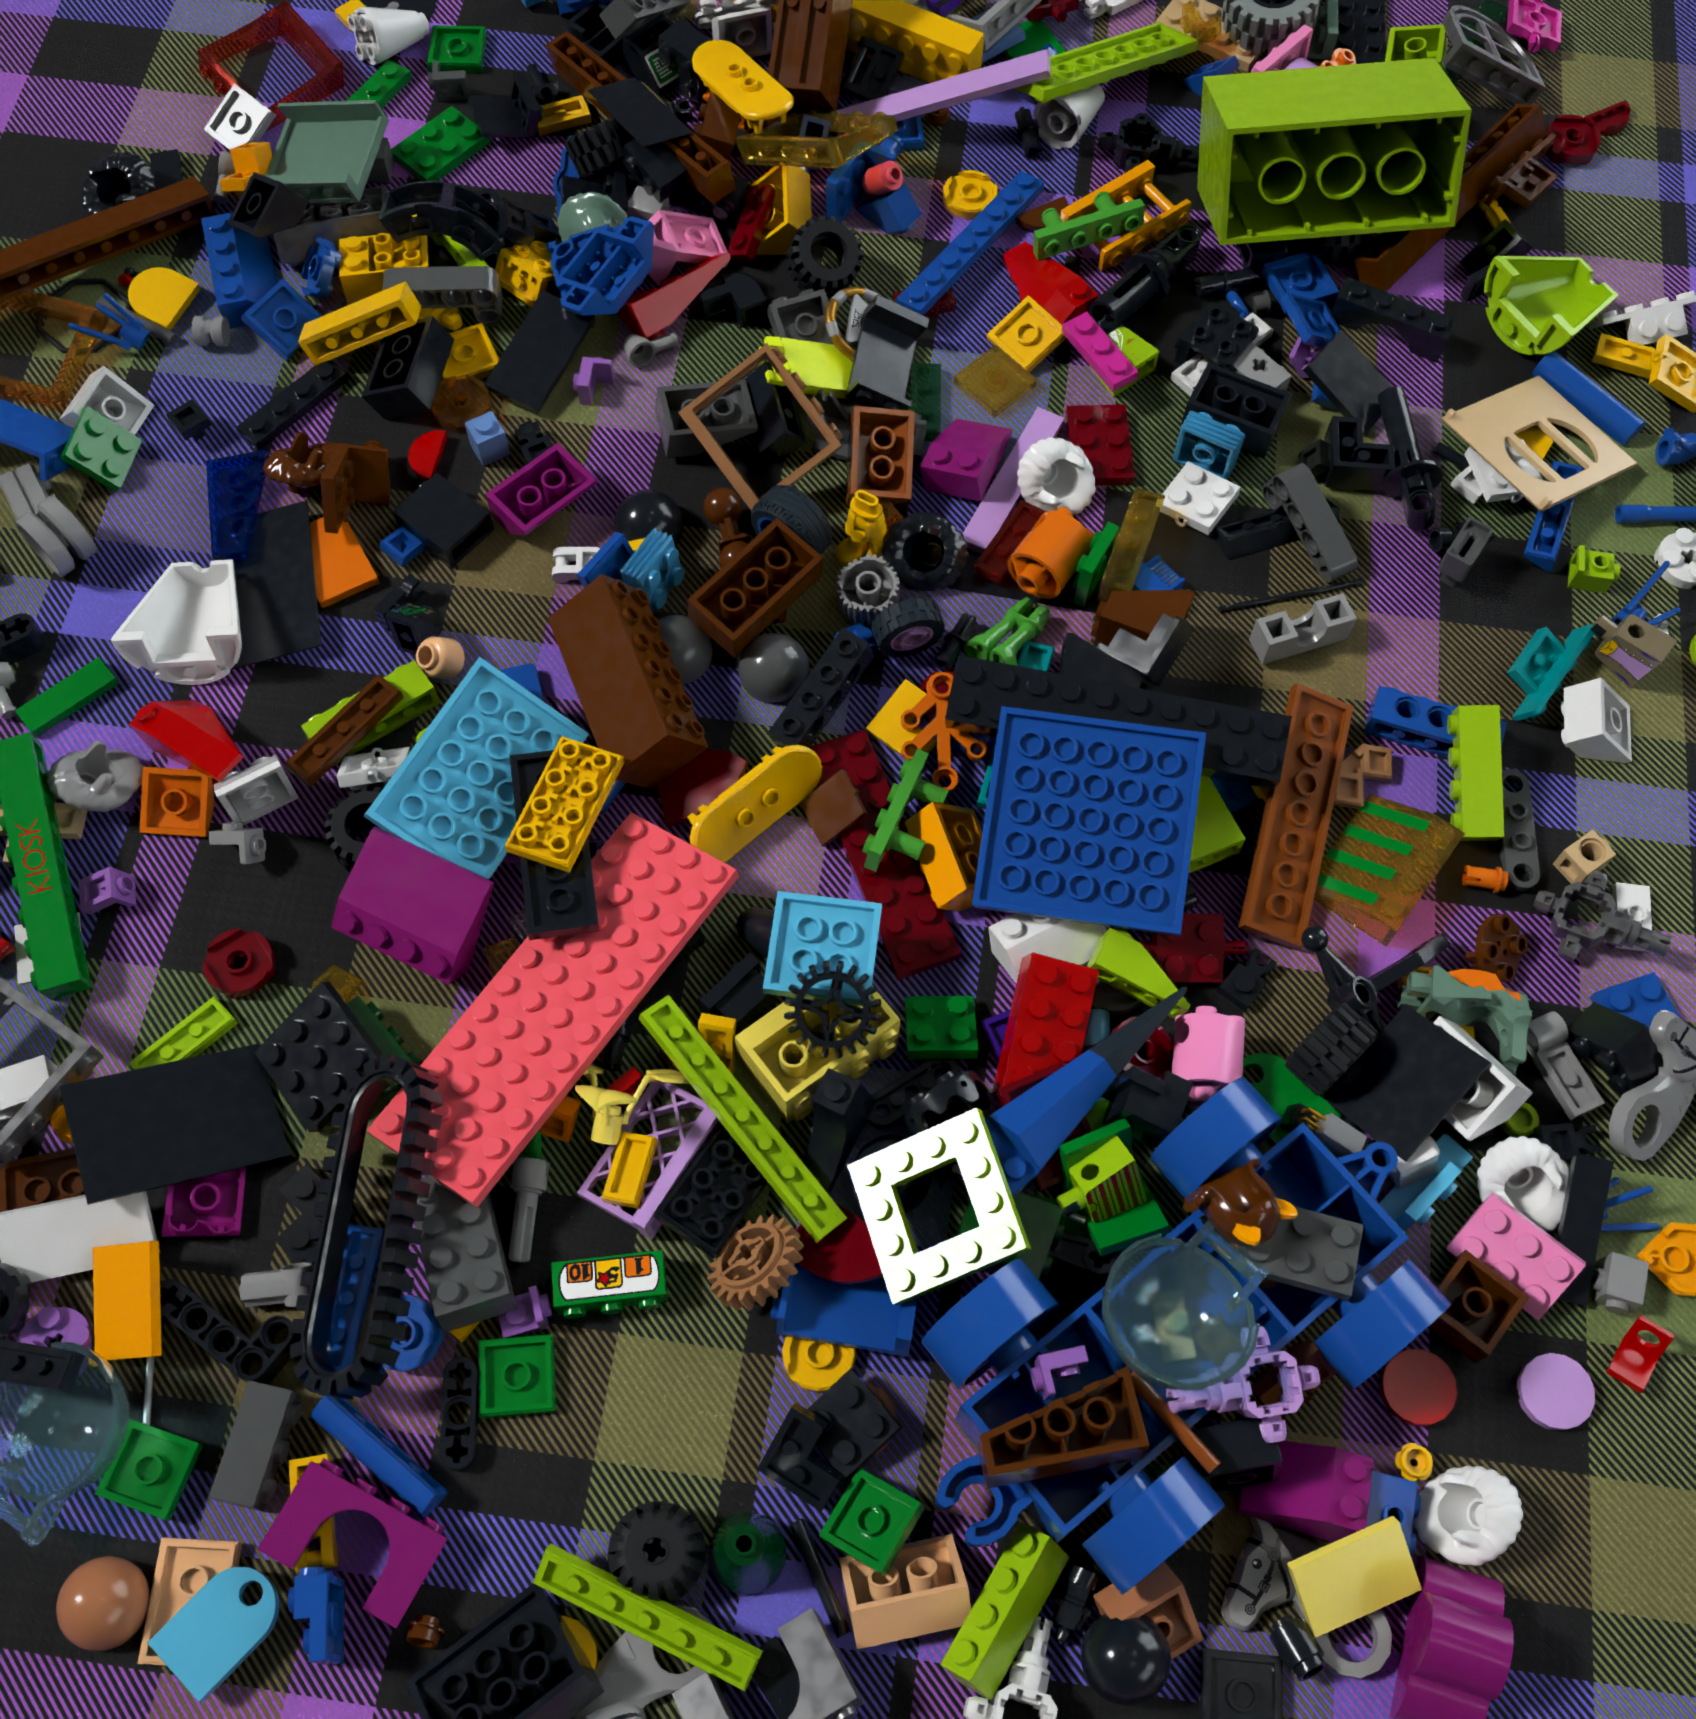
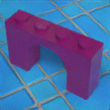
M324 1458L320 1465L311 1461L257 1550L285 1566L295 1569L318 1529L330 1517L348 1510H360L373 1515L381 1522L387 1532L390 1552L387 1565L362 1609L392 1627L397 1628L448 1539L441 1535L445 1527L426 1516L421 1523L407 1516L411 1510L409 1506L393 1497L386 1504L374 1497L377 1488L358 1477L354 1484H351L340 1477L344 1469Z

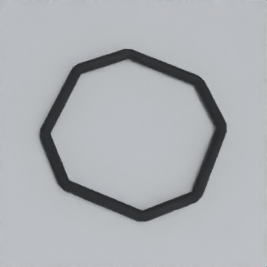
M103 278L71 280L39 304L35 325L36 331L62 353L97 352L109 342L101 340L93 347L65 348L42 328L45 307L75 285L103 284L126 303V309L132 311L128 297ZM122 326L114 330L109 335L117 337Z

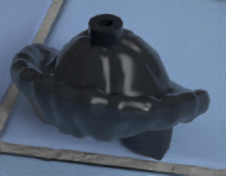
M117 152L114 155L106 156L105 159L99 161L98 164L90 167L88 170V176L82 186V208L90 216L155 191V176L151 166L140 155L132 154L131 152Z
M916 512L900 519L897 523L890 526L888 533L883 538L882 555L885 563L888 562L889 567L893 566L900 583L911 590L917 589L919 591L931 592L937 589H946L963 575L969 558L968 545L964 540L963 533L958 531L953 523L934 512Z

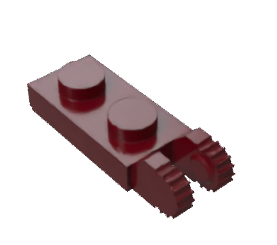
M764 184L761 188L758 185L749 187L748 192H746V206H744L740 214V220L727 251L731 256V261L754 259L772 212L771 208L776 195L773 185Z

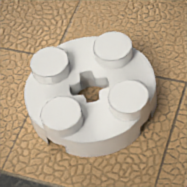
M1680 528L1675 533L1665 537L1654 554V561L1656 563L1658 560L1659 566L1665 561L1670 562V566L1665 570L1662 578L1682 589H1691L1692 586H1696V533L1687 528ZM1684 556L1689 557L1692 561L1689 564L1685 563Z

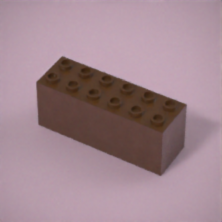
M853 0L778 1L768 73L792 94L794 104L791 109L836 113Z
M601 574L547 619L598 748L624 756V764L616 780L652 790L709 747L704 738V728L697 721L692 709L693 702L686 694L681 683L682 676L675 668L670 657L671 650L667 643L664 642L660 633V624L655 616H653L648 603L650 601L647 594L641 588H635L623 583L619 579H613Z

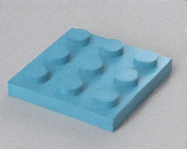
M778 891L763 983V994L797 998V995L788 989L791 984L802 988L803 984L798 980L797 975L802 972L809 979L812 978L809 972V966L812 964L817 967L819 973H822V964L825 960H829L831 971H836V965L839 960L844 961L842 972L847 974L851 966L856 965L858 969L853 977L859 980L863 974L867 973L869 979L863 986L865 989L872 986L882 903ZM832 979L813 985L807 992L805 999L819 1000L827 998ZM843 982V1000L847 1004L863 1006L856 990ZM836 991L834 992V997H833V999H832V1000H829L830 1002H836V1003H837V1001H836V994H837V992H836Z

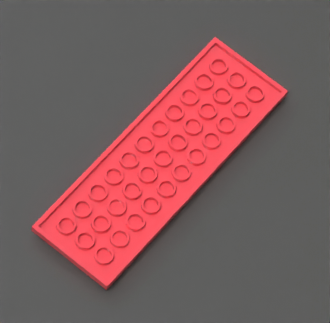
M631 812L591 860L599 931L529 940L527 937L420 1065L428 1070L427 1073L434 1075L439 1084L434 1090L442 1094V1106L432 1110L433 1113L442 1116L440 1130H429L430 1136L438 1138L436 1152L425 1153V1158L434 1161L433 1173L429 1176L477 1208L739 878L737 869ZM403 1087L366 1130L373 1138L399 1154L406 1115L407 1097Z

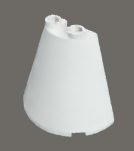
M233 559L211 561L209 568H202L194 562L171 563L112 636L111 643L117 652L135 668L139 669L142 666L154 672V678L170 683L201 685L212 683L228 675L231 668L238 663L242 650Z

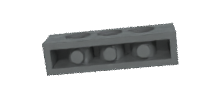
M613 0L599 16L614 38L619 39L632 34L663 14L672 21L690 3V0Z

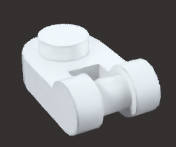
M555 548L553 550L555 566L552 568V580L557 583L579 580L577 574L600 548ZM571 561H576V565H568V564H569Z

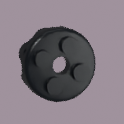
M968 1070L958 1074L949 1071L942 1075L935 1082L937 1086L926 1094L924 1092L919 1093L907 1103L909 1110L904 1115L903 1124L911 1136H914L965 1113L966 1104H973L976 1108L983 1111L990 1107V1100L986 1094L989 1089L975 1071Z

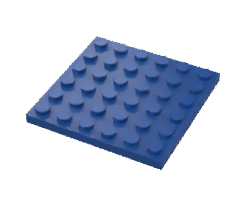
M1001 706L972 907L1180 937L1206 733Z

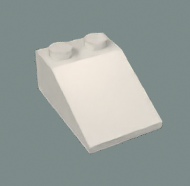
M276 755L270 758H259L251 764V767L241 772L228 773L221 782L214 784V792L234 822H243V825L299 798Z

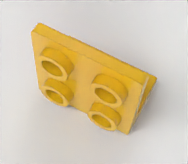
M533 241L530 247L524 244H515L514 246L500 249L495 270L499 275L501 286L529 306L533 307V301L538 299L543 290H547L549 281L555 280L550 262L552 257L547 250L546 243Z

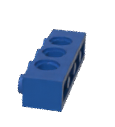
M1379 686L1371 701L1363 733L1448 758L1449 748H1453V735H1448L1447 718L1448 715H1452V711L1458 706H1449L1435 702L1428 697L1407 694L1397 688ZM1500 721L1501 747L1507 722Z

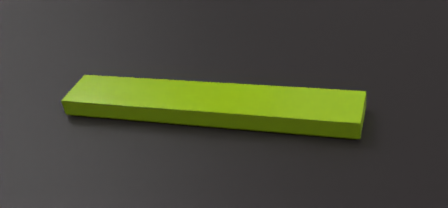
M551 1543L545 1549L533 1584L746 1692L763 1650L662 1599L660 1601L648 1599V1594L642 1593L639 1596L631 1592L632 1587L629 1584L626 1587L621 1585L617 1581L618 1577Z

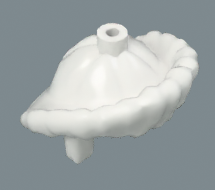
M1048 437L1045 440H1038L1037 443L1029 446V449L1019 461L1017 483L1025 502L1031 506L1035 513L1043 514L1050 510L1056 511L1058 507H1065L1074 515L1082 512L1091 503L1092 496L1096 490L1095 476L1093 475L1090 461L1079 446L1062 438Z
M1525 1136L1518 1138L1508 1137L1506 1140L1498 1142L1494 1147L1489 1148L1486 1156L1481 1159V1166L1477 1170V1188L1481 1201L1484 1202L1493 1191L1544 1231H1554L1560 1224L1569 1177V1168L1565 1161L1561 1160L1559 1154L1547 1144L1540 1143L1536 1138H1527Z
M1465 1466L1447 1469L1445 1473L1431 1479L1426 1484L1424 1490L1419 1493L1421 1496V1508L1418 1517L1413 1518V1526L1418 1532V1537L1422 1543L1428 1545L1435 1553L1441 1554L1453 1563L1480 1566L1487 1561L1496 1559L1507 1550L1510 1544L1515 1542L1516 1534L1521 1530L1520 1522L1523 1519V1510L1521 1509L1522 1502L1518 1497V1491L1515 1486L1510 1484L1506 1476H1501L1496 1470H1487L1482 1466Z

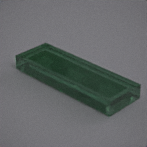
M912 363L911 411L922 415L921 420L927 421L925 441L933 442L941 434V364Z

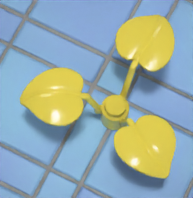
M591 1063L583 1074L591 1081V1086L576 1085L575 1091L593 1108L592 1118H594L590 1140L601 1144L618 1145L622 1124L628 1125L629 1117L649 1083L656 1081L690 1083L678 1070L647 1069L646 1075L643 1077L634 1096L621 1091L606 1090L598 1087L596 1074H603L604 1069ZM629 1104L624 1114H621L622 1108L615 1105Z

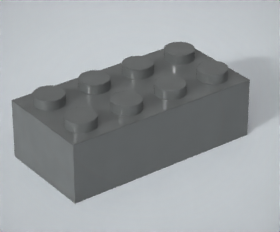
M432 1177L421 1178L422 1182L430 1184L428 1198H417V1204L427 1208L425 1220L416 1221L415 1227L422 1230L420 1250L435 1318L444 1332L516 1310L515 1296L490 1194L476 1208Z

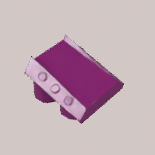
M246 1167L167 1186L161 1237L239 1236Z

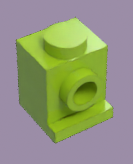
M1579 545L1568 562V588L1606 593L1612 582H1616L1619 578L1620 564L1614 563V554L1585 550L1584 545Z

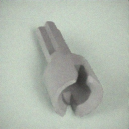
M516 1158L513 1162L510 1188L517 1195L508 1256L509 1260L513 1262H529L531 1257L538 1196L547 1191L550 1163H546L545 1160Z

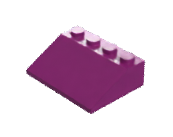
M374 827L371 829L338 897L331 928L449 985L470 969L494 882L389 832Z

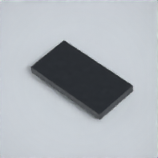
M543 290L485 382V389L538 415L594 324L595 315L582 316L565 310L561 305L560 298Z
M721 1123L657 1210L654 1217L714 1259L768 1181ZM780 1133L788 1145L793 1148L795 1142Z

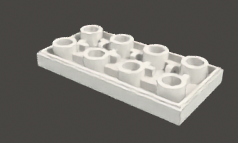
M146 1191L87 1205L85 1195L0 1212L1 1263L9 1264L19 1273L26 1274L30 1278L31 1283L93 1270V1247L157 1241Z

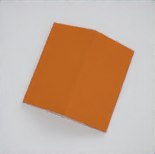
M143 767L139 833L208 837L215 805L212 778L191 769Z

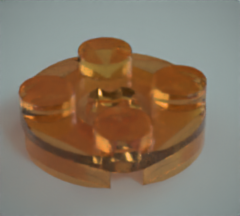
M452 376L439 383L431 409L435 420L440 425L453 429L457 434L467 433L465 422L492 411V405L488 389L482 381L472 376H466V379L458 380L456 376ZM457 400L460 402L467 400L463 406H456L455 403Z

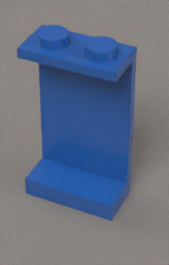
M0 399V442L39 457L40 480L46 482L73 467L59 459L74 429L73 427Z
M794 1263L798 1273L789 1276L787 1280L790 1285L783 1287L781 1297L774 1298L770 1319L777 1320V1335L904 1357L909 1356L918 1298L899 1306L892 1305L886 1283L883 1280L875 1279L863 1283L839 1284L820 1279L802 1267L797 1266V1263Z

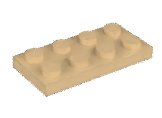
M1172 0L1155 21V23L1161 22L1199 40L1197 50L1219 60L1236 56L1240 65L1238 68L1246 72L1251 69L1265 50L1261 49L1260 54L1253 53L1254 47L1248 46L1246 50L1241 48V40H1237L1234 43L1230 39V32L1225 33L1223 29L1224 22H1222L1221 18L1223 8L1205 0Z

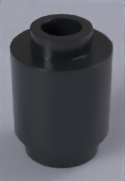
M1286 1615L1272 1625L1273 1632L1269 1639L1290 1674H1295L1298 1680L1302 1682L1316 1676L1326 1667L1327 1664L1322 1658L1324 1652L1302 1617L1293 1618L1292 1615Z

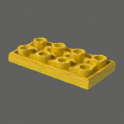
M561 736L504 845L506 852L570 873L624 764V756Z

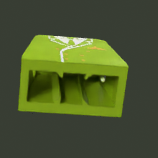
M1119 327L1110 334H1107V336L1137 369V380L1112 392L1093 370L1112 397H1115L1155 371L1159 355L1157 348L1126 327Z

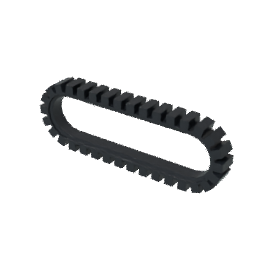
M392 1055L381 1056L380 1061L373 1058L364 1063V1073L356 1070L347 1080L353 1090L349 1092L342 1089L337 1102L344 1104L345 1108L343 1112H333L331 1126L339 1128L340 1131L339 1134H329L326 1148L336 1152L335 1156L324 1157L322 1167L323 1171L331 1173V1178L320 1179L318 1193L326 1195L327 1199L326 1202H316L313 1216L323 1219L322 1225H311L309 1239L318 1241V1247L307 1248L304 1261L305 1263L313 1264L314 1268L313 1272H302L300 1286L310 1288L309 1294L298 1295L295 1308L296 1310L304 1311L305 1315L304 1319H293L291 1329L292 1334L301 1336V1341L290 1344V1359L299 1360L293 1367L297 1379L305 1380L303 1386L310 1392L338 1399L353 1400V1397L362 1398L372 1393L371 1385L380 1386L389 1376L383 1364L395 1366L400 1352L392 1349L391 1345L393 1341H404L406 1326L396 1324L397 1316H408L410 1302L401 1300L400 1296L401 1292H412L414 1278L405 1276L404 1273L405 1269H416L419 1255L408 1250L409 1245H420L422 1230L412 1227L413 1222L425 1220L427 1208L418 1205L417 1198H428L430 1184L422 1182L421 1175H432L434 1161L425 1158V1153L436 1152L438 1138L430 1136L429 1130H440L442 1120L441 1115L432 1112L433 1109L442 1106V1094L434 1090L439 1085L434 1075L427 1073L428 1070L418 1064ZM401 1084L407 1097L406 1115L366 1338L362 1350L354 1362L345 1369L336 1371L331 1365L327 1353L328 1335L368 1119L373 1104L380 1094L390 1086Z

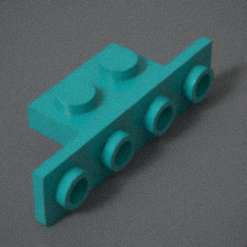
M1593 623L1572 630L1563 644L1547 627L1537 629L1507 672L1527 694L1512 716L1515 721L1530 717L1536 718L1546 710L1547 701L1561 688V681L1576 666V659L1581 652L1592 643L1591 638L1594 632L1590 628Z

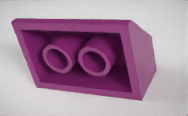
M556 443L485 495L491 516L510 535L526 536L598 483L596 478L559 443Z

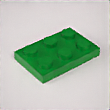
M450 106L394 146L391 152L393 160L418 180L438 181L488 145L490 138L483 137L474 122L453 106Z

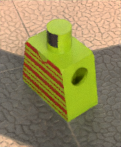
M1118 1136L1112 1138L1069 1169V1174L1074 1188L1056 1197L1067 1217L1084 1208L1092 1221L1097 1223L1147 1202L1136 1161Z

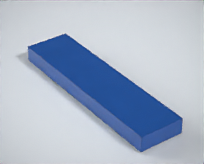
M349 1224L328 1335L327 1353L330 1363L336 1371L345 1369L354 1361L385 1232L383 1228Z

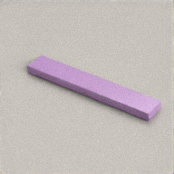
M1037 407L963 532L964 540L968 545L967 548L987 556L1022 496L1017 483L1019 461L1023 458L1029 446L1037 443L1038 440H1045L1048 437L1056 438L1064 424V417Z

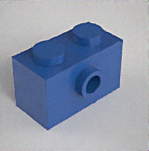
M1372 1470L1366 1527L1394 1516L1400 1522L1412 1558L1416 1548V1535L1412 1533L1413 1518L1418 1517L1421 1508V1496L1416 1494L1418 1482Z

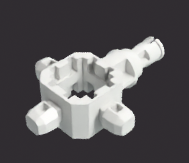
M1037 1616L1024 1640L1023 1650L1018 1652L1016 1661H1013L1011 1664L1007 1686L995 1693L990 1704L987 1698L978 1696L967 1698L963 1711V1716L966 1719H1002L1005 1708L1004 1704L1008 1699L1032 1705L1034 1709L1039 1710L1038 1717L1040 1719H1056L1058 1708L1052 1697L1046 1694L1050 1671L1047 1670L1049 1660L1045 1656L1050 1630L1053 1625L1052 1621L1044 1619V1622H1040L1041 1617Z

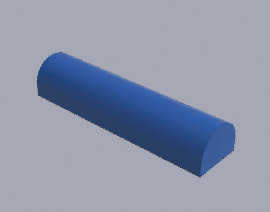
M1556 351L1547 353L1532 373L1534 377L1540 376L1586 418L1622 446L1640 433L1646 425L1645 420Z
M323 1396L318 1402L311 1417L422 1518L429 1515L447 1495V1490L346 1399Z

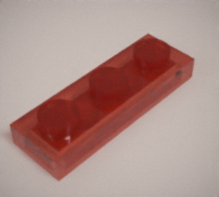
M1021 500L974 563V572L1001 585L1009 574L1008 559L1028 532L1032 530L1041 515L1047 511Z

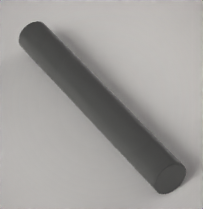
M104 297L98 298L96 304H101L127 321ZM126 309L135 318L144 323V327L151 331V335L171 345L176 343L177 334Z

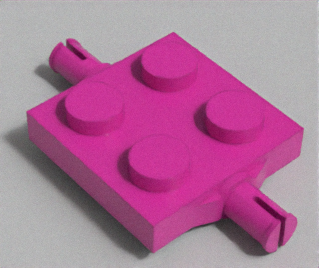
M1509 0L1507 32L1516 39L1527 40L1528 51L1530 52L1532 49L1531 53L1537 52L1540 48L1555 52L1561 43L1562 11L1548 6L1542 0Z

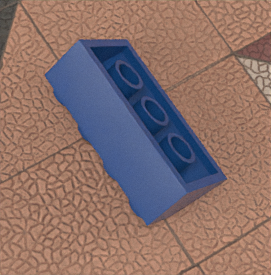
M232 213L201 218L217 307L221 316L227 317L231 329L247 325L241 320L242 315L278 283L269 235L257 238L228 225L227 223Z

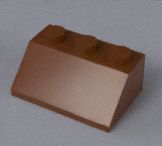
M865 406L853 407L849 418L845 506H850L851 500L855 497V492L858 490H864L875 495L882 507L911 501L915 411Z

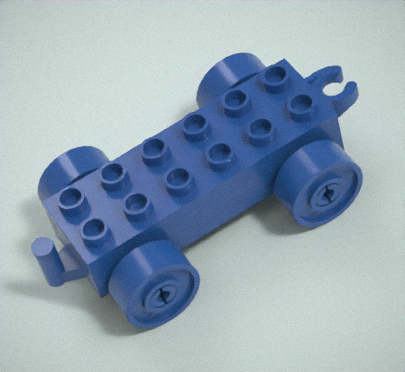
M1245 1077L1234 1080L1209 1098L1178 1125L1155 1149L1150 1160L1185 1198L1206 1182L1229 1170L1242 1167L1255 1158L1260 1162V1166L1255 1169V1172L1269 1184L1276 1198L1285 1200L1295 1207L1363 1224L1353 1292L1350 1300L1338 1299L1287 1284L1261 1290L1247 1273L1233 1270L1235 1259L1217 1240L1218 1231L1209 1219L1197 1209L1037 1342L1032 1334L1055 1312L1059 1303L1024 1261L1019 1258L996 1271L970 1291L937 1321L921 1341V1344L958 1390L967 1387L992 1368L998 1373L997 1376L960 1405L955 1418L956 1423L975 1447L978 1448L981 1434L1026 1413L1031 1414L1047 1406V1403L1082 1390L1084 1386L1097 1380L1101 1381L1114 1375L1116 1371L1127 1366L1129 1367L1130 1374L1137 1369L1166 1402L1178 1400V1397H1166L1168 1386L1174 1387L1199 1383L1201 1378L1208 1377L1209 1373L1215 1371L1195 1345L1197 1359L1195 1366L1167 1370L1157 1369L1144 1295L1147 1292L1180 1288L1184 1289L1193 1339L1199 1334L1195 1327L1206 1317L1213 1314L1218 1319L1222 1314L1226 1313L1230 1318L1227 1323L1242 1341L1246 1328L1263 1326L1268 1333L1271 1344L1267 1346L1268 1351H1280L1332 1306L1342 1318L1313 1343L1352 1390L1355 1389L1420 1335L1452 1304L1411 1259L1406 1261L1381 1284L1370 1274L1375 1267L1409 1238L1375 1201L1385 1178L1397 1166L1398 1157L1394 1148L1385 1142H1374L1363 1151L1336 1158L1304 1123H1301L1263 1155L1257 1148L1274 1132L1283 1119ZM1085 1345L1089 1361L1084 1367L1079 1368L1081 1374L1060 1380L1057 1379L1056 1374H1051L1056 1395L1053 1399L1044 1401L1042 1391H1035L1030 1373V1368L1035 1367L1034 1361L1038 1355ZM1264 1364L1249 1367L1250 1374H1246V1379ZM1135 1391L1149 1441V1448L1143 1459L989 1488L995 1498L994 1512L990 1518L973 1523L965 1532L964 1541L972 1548L990 1546L1003 1539L1017 1521V1517L1026 1510L1042 1532L1058 1543L1103 1504L1113 1517L1090 1536L1082 1546L1120 1594L1123 1595L1198 1532L1225 1506V1503L1185 1455L1154 1482L1142 1470L1178 1438ZM1201 1407L1178 1411L1177 1414L1191 1428L1211 1410ZM978 1453L974 1457L965 1458L952 1466L941 1479L935 1498V1503L939 1509L947 1510L958 1502L964 1488L969 1485L980 1484L985 1486Z

